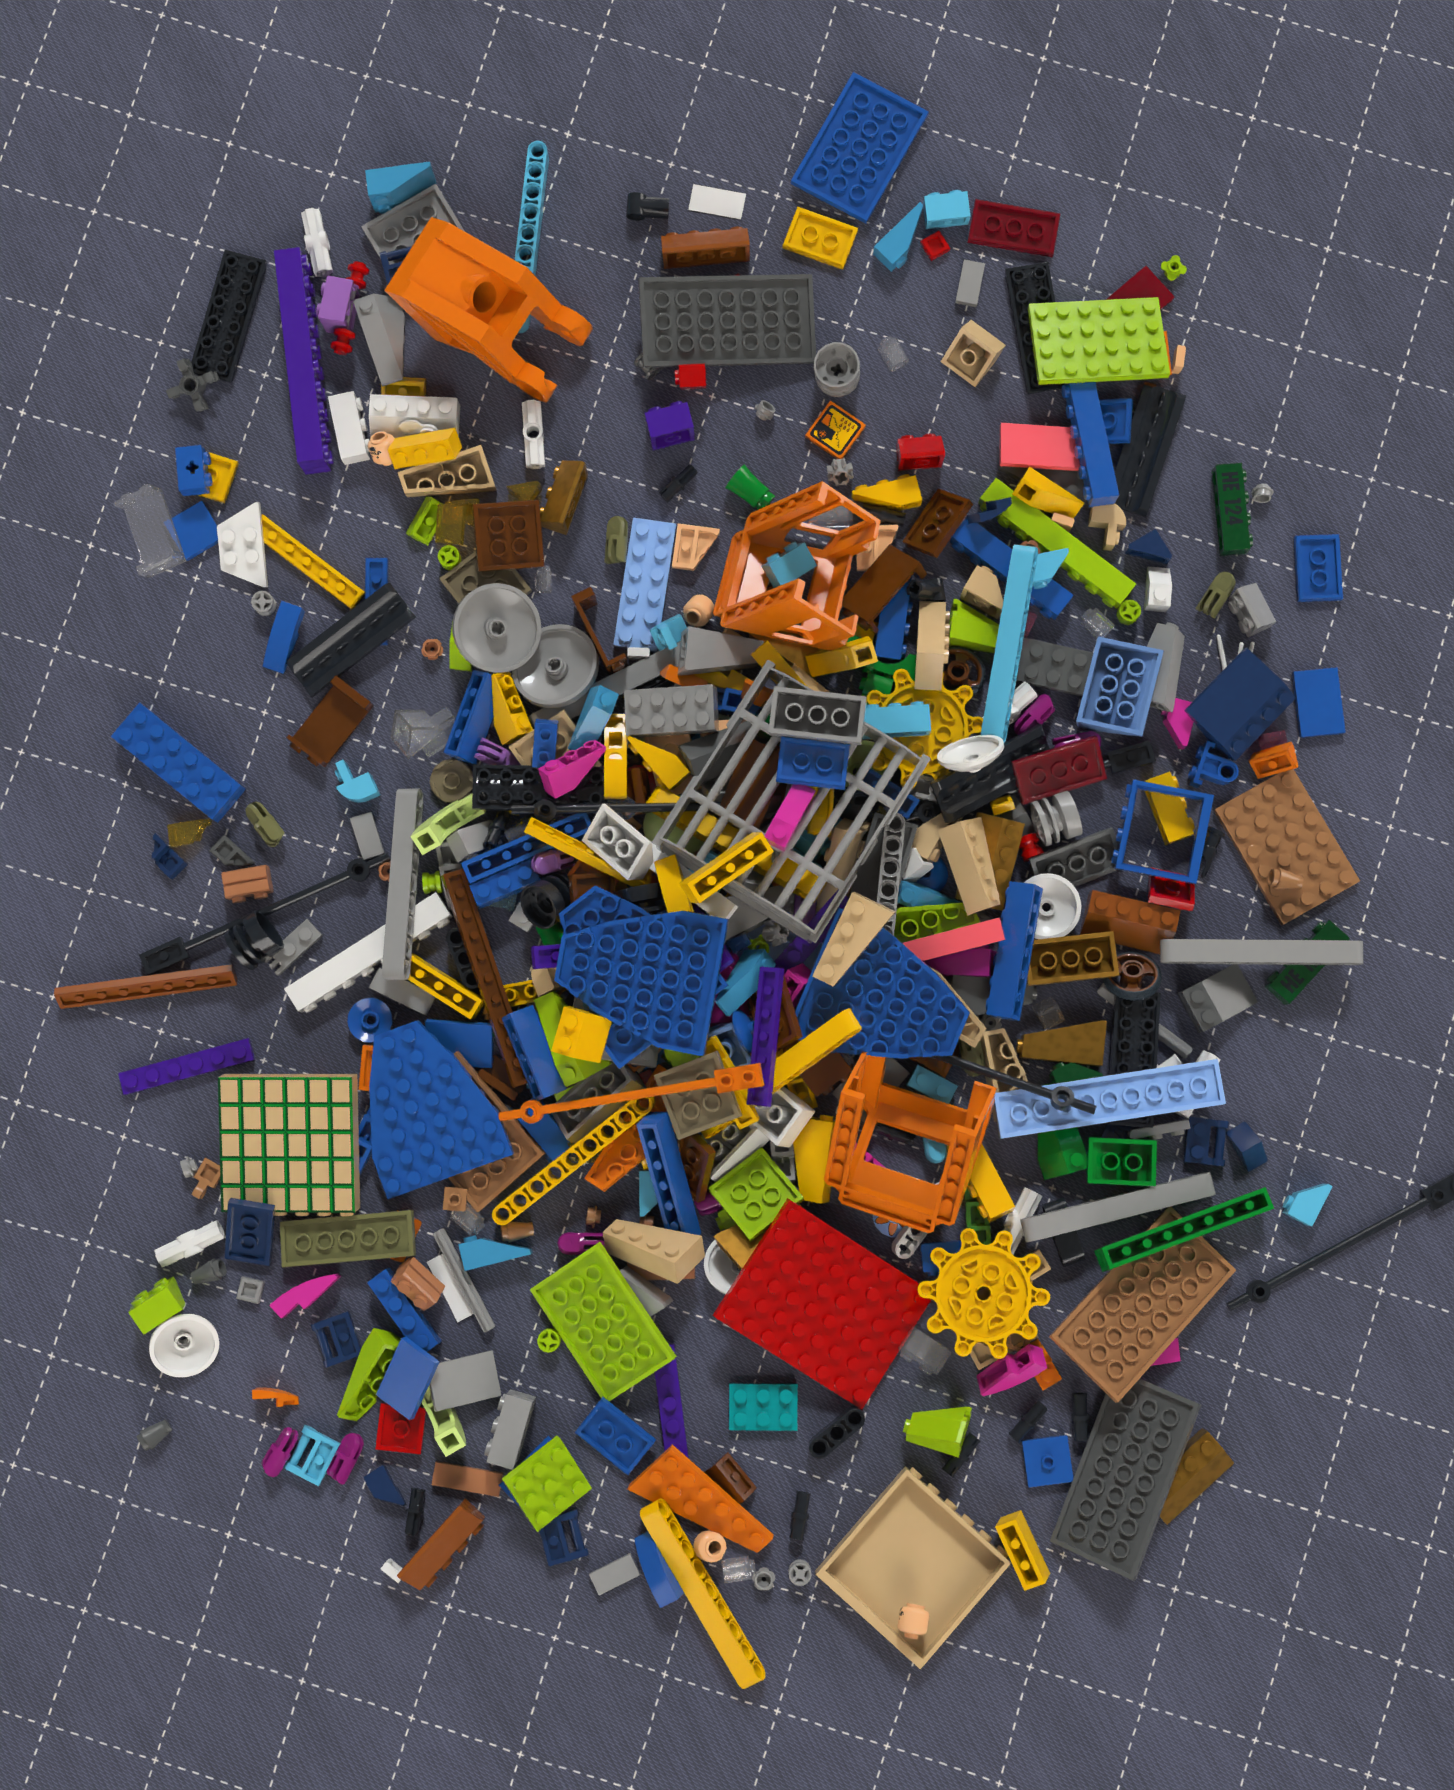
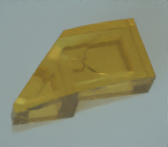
M212 819L193 820L167 825L169 846L179 847L193 844L194 841L200 842L203 838L202 833L207 826L211 825Z

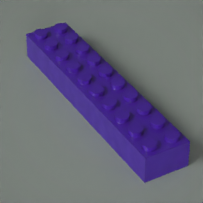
M300 247L274 250L297 463L306 475L330 472L331 464H334L333 452L329 450L328 444L332 443L331 432L327 430L326 422H329L328 409H325L324 401H327V394L321 380H325L323 367H320L319 359H322L321 347L317 344L320 332L314 320L318 316L316 315V305L312 301V297H315L314 285L310 281V276H313L312 265L308 263L307 255L302 253Z

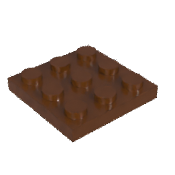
M539 500L472 504L478 571L545 567Z

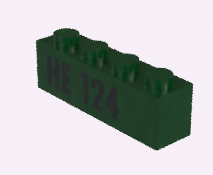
M1242 463L1218 464L1214 466L1211 473L1220 556L1246 554L1251 549L1250 547L1253 546V536L1249 534L1248 528L1251 524L1250 512H1247L1246 504L1249 502L1248 491H1245L1244 483L1247 480L1246 470H1243Z
M1328 920L1324 923L1320 921L1312 929L1314 934L1309 939L1305 937L1303 940H1349L1350 938L1331 920ZM1284 965L1279 972L1275 970L1267 978L1269 983L1265 987L1284 1005L1290 1004L1325 965Z

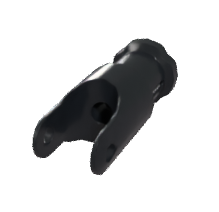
M1210 826L1207 828L1202 858L1206 859V865L1201 874L1202 879L1206 876L1217 854L1216 849L1221 838L1225 837V833Z

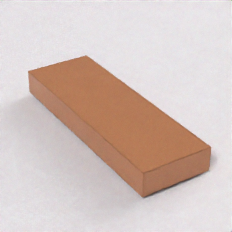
M436 1461L431 1485L499 1497L501 1490L499 1484L502 1482L503 1473Z

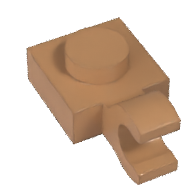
M204 1158L194 1176L199 1182L191 1195L198 1199H203L208 1186L216 1188L220 1181L219 1164Z

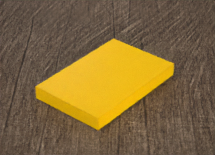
M797 207L783 243V249L843 270L858 228Z

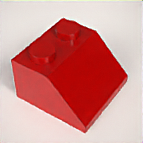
M925 434L923 437L914 438L913 435H905L901 439H897L898 471L942 468L945 449L941 436Z

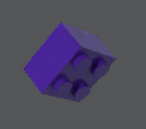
M677 401L671 403L669 407H653L648 412H645L646 426L652 450L695 440L694 426L687 402Z

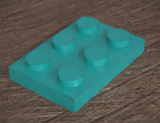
M729 1383V1430L797 1431L798 1384Z

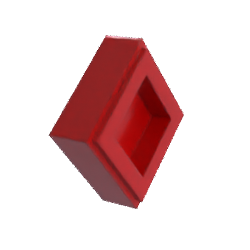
M939 230L920 241L922 248L931 261L950 251L948 243Z

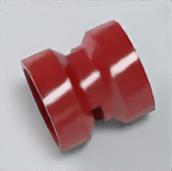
M1036 833L1028 834L1021 838L1019 848L1022 849L1021 856L1023 862H1029V858L1044 853L1042 847L1037 844L1039 839Z

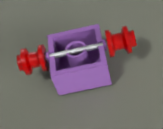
M358 261L348 265L347 269L351 272L350 277L344 279L327 275L326 283L323 282L321 287L322 301L317 305L316 315L325 331L337 336L336 341L331 342L330 347L339 355H347V353L352 352L353 348L349 345V342L355 339L356 336L353 332V327L357 314L353 300L360 298L357 289L366 288L367 283L363 281V278L369 275L370 271L366 264Z

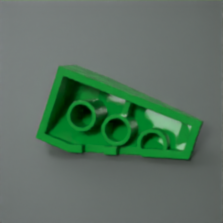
M1077 1127L1037 1133V1159L1044 1180L1087 1168L1088 1157Z

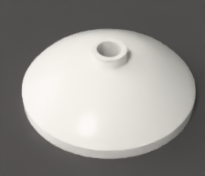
M978 735L964 738L941 749L937 754V760L941 766L950 770L970 773L978 772L992 763L1002 753L1004 742L1002 738L994 735Z
M1048 873L1039 874L1026 880L1024 883L1035 884L1043 888L1034 938L1064 937L1070 933L1076 926L1081 914L1080 896L1072 883L1059 875ZM1044 903L1050 904V910L1047 912L1042 909Z
M714 1240L705 1254L704 1270L710 1284L719 1292L726 1294L741 1271H737L738 1267Z
M180 1314L170 1317L155 1329L149 1343V1353L153 1364L161 1372L173 1377H189L204 1371L215 1360L219 1350V1337L215 1327L207 1319L194 1314ZM183 1336H186V1337H187V1338L184 1339V1340H180V1339H179L180 1337H183Z

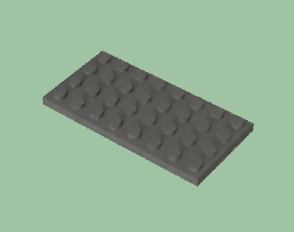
M812 274L639 277L638 279L643 368L679 367V365L704 363L705 366L814 364L816 339Z
M1139 1379L1118 1403H1115L1106 1394L1050 1542L1132 1581H1136L1201 1404L1143 1379Z

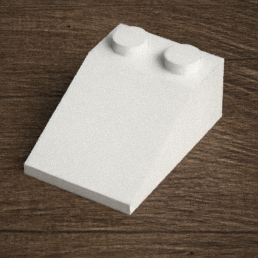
M783 1086L772 1094L771 1107L755 1106L760 1119L753 1123V1125L776 1146L790 1148L815 1111Z

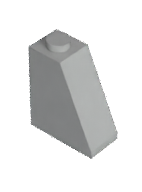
M625 1266L620 1270L650 1317L673 1302L669 1295L630 1267Z

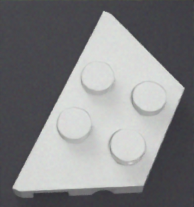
M255 502L217 526L221 570L267 588L268 580L261 506L259 502Z

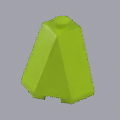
M953 599L949 620V647L960 646L970 650L995 653L999 624L960 600Z
M959 1407L913 1412L911 1420L906 1419L903 1432L906 1433V1441L959 1458L971 1418L972 1408Z

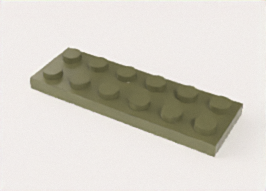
M405 1210L280 1222L282 1267L416 1256L414 1211Z

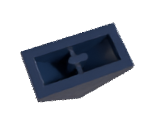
M1156 529L1130 543L1125 550L1127 555L1163 564H1168L1172 557L1171 552Z
M1245 1121L1226 1131L1229 1141L1247 1172L1268 1161L1262 1141Z

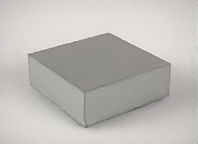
M242 1276L236 1299L259 1304L265 1281Z

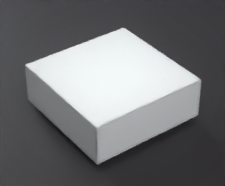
M629 647L627 652L628 660L640 661L650 657V649Z
M391 1558L388 1559L381 1567V1570L399 1583L401 1579L397 1577V1574L402 1570V1567Z

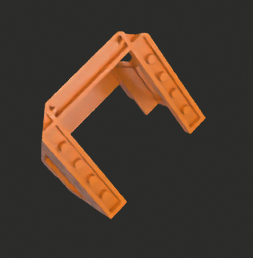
M823 481L750 513L746 519L744 530L735 533L732 537L713 610L714 616L721 618L720 625L722 627L828 651L846 646L848 638L855 635L859 617L855 614L838 621L844 592L847 588L852 558L854 555L868 550L870 542L877 539L881 520ZM839 506H844L864 520L840 531L802 523ZM792 528L831 538L823 550L807 546L817 564L814 568L807 601L802 599L806 582L799 578L766 591L769 579L762 565L768 562L766 559L769 556L785 552L784 547L789 545L790 542L784 541V538ZM778 631L790 632V633H794V634L801 635L803 638H798V637L789 636V635H785V634H780V633H776V632H778Z
M862 1051L840 1095L824 1181L827 1185L837 1189L839 1192L838 1200L841 1204L926 1233L934 1232L935 1226L940 1224L948 1226L955 1224L991 1118L997 1088L975 1081L968 1109L966 1110L883 1083L886 1057L866 1055L867 1052ZM864 1109L867 1117L856 1145L862 1111ZM882 1123L949 1145L939 1184L935 1185L865 1161L864 1157L876 1124Z

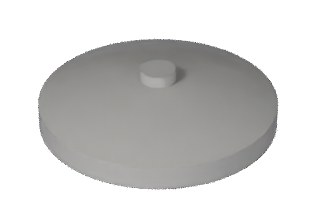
M487 584L469 592L459 603L453 617V638L460 654L474 667L491 673L508 672L524 665L535 653L541 638V620L534 603L521 590L507 584Z
M562 624L541 628L539 645L533 656L524 665L512 670L513 681L521 695L536 706L560 708L570 705L583 697L595 682L599 670L598 652L588 635L576 627Z

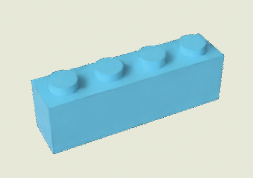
M916 701L911 702L907 706H901V703H890L888 707H879L878 704L866 705L865 722L891 738L926 736L931 733L929 704ZM864 735L862 739H871V738H869V737H867L866 735Z

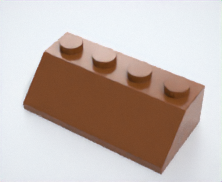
M736 226L730 228V230L715 228L710 229L708 232L693 230L687 232V234L671 232L661 236L664 269L750 261L748 228Z
M1092 890L1088 894L1079 935L1113 931L1115 944L1160 955V940L1174 939L1181 910Z
M465 1498L397 1574V1577L418 1590H421L424 1586L429 1588L438 1578L435 1573L440 1568L445 1570L453 1561L451 1558L452 1554L455 1551L460 1553L469 1543L466 1540L472 1533L475 1536L483 1528L484 1525L481 1522L485 1516Z

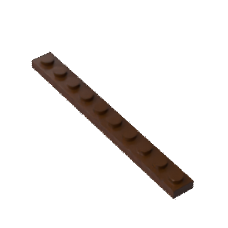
M460 869L443 874L441 878L512 1088L528 1084L502 1021V1017L512 1013V1009L465 871Z

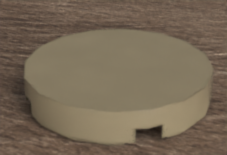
M448 759L441 761L434 767L430 776L431 790L438 799L446 803L459 801L470 795L473 790V772L467 764L460 760Z

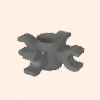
M184 358L176 361L183 377L178 386L166 390L168 398L176 399L184 394L191 395L196 412L209 409L203 393L206 390V385L220 380L217 372L210 371L202 376H197L193 372L190 359L185 360ZM192 380H194L196 384V387L193 391L190 388V382Z

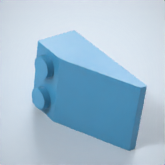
M430 162L365 170L368 196L375 213L384 214L432 185L437 184Z

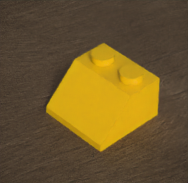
M572 1006L563 1007L551 1051L576 1059L601 1063L612 1021L596 1013Z

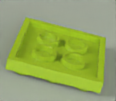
M762 1147L708 1188L709 1192L750 1242L769 1228L787 1198L798 1205L804 1201V1197Z
M555 1436L502 1478L504 1484L537 1532L592 1489L558 1436Z

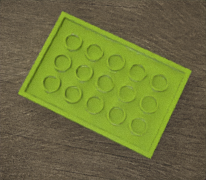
M1158 297L1033 303L1028 305L1038 385L1169 378L1170 368Z
M601 1242L530 1289L601 1398L604 1397L611 1401L677 1357Z

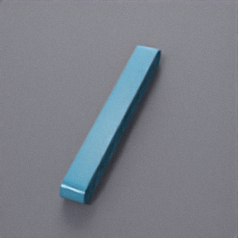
M542 141L532 142L527 151L515 261L526 266L535 276L549 164L547 147ZM537 152L543 153V155L540 157L534 156V154ZM537 172L541 174L536 178L531 177L532 174ZM532 193L539 194L536 198H529V195ZM529 214L536 215L533 219L526 218ZM528 234L534 236L530 240L524 239V237ZM525 255L531 256L527 261L521 259ZM529 314L518 333H524L529 329L531 314Z
M1014 545L1012 549L981 729V736H998L1003 739L1004 743L1007 738L1038 557L1037 547Z

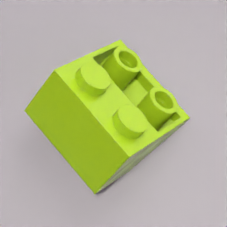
M173 1276L168 1280L164 1277L154 1284V1288L151 1291L147 1292V1290L139 1293L134 1297L135 1300L131 1303L132 1307L128 1313L144 1335L183 1310L185 1301L176 1279Z

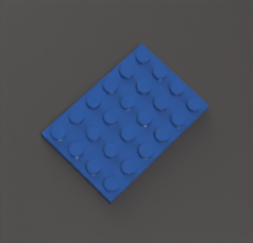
M853 72L791 179V185L867 224L925 122L929 111Z

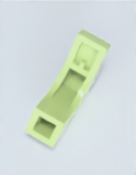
M473 793L444 807L423 822L412 833L410 837L422 855L440 846L452 832L486 812V810L472 809Z
M429 1386L421 1403L432 1422L434 1438L446 1457L466 1446V1438L454 1407L437 1412L434 1411Z

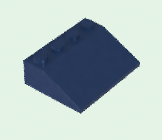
M1244 648L1184 711L1210 742L1215 743L1214 748L1222 757L1236 761L1296 697L1273 671L1248 648Z

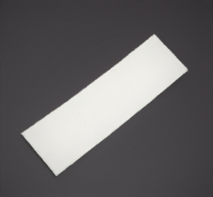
M443 1254L429 1260L427 1264L433 1275L445 1285L443 1294L456 1321L459 1322L474 1314Z

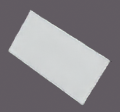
M693 184L688 210L741 219L746 194Z

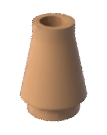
M1277 867L1269 871L1267 883L1273 889H1301L1303 877Z
M510 1221L506 1225H500L502 1242L508 1241V1243L528 1236H534L532 1222Z

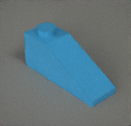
M921 202L874 246L873 255L891 272L896 267L898 269L901 268L907 261V255L922 214L923 204Z
M601 685L590 688L569 743V750H576L588 741H598L612 715L619 696L618 693Z
M903 878L899 886L897 902L906 907L962 903L917 882L905 881Z
M765 949L744 950L726 980L729 986L723 989L714 1000L726 1016H730L758 990L760 967L774 968L776 966V963Z
M476 1235L463 1238L464 1243L458 1244L464 1271L533 1253L531 1248L486 1238L477 1239Z

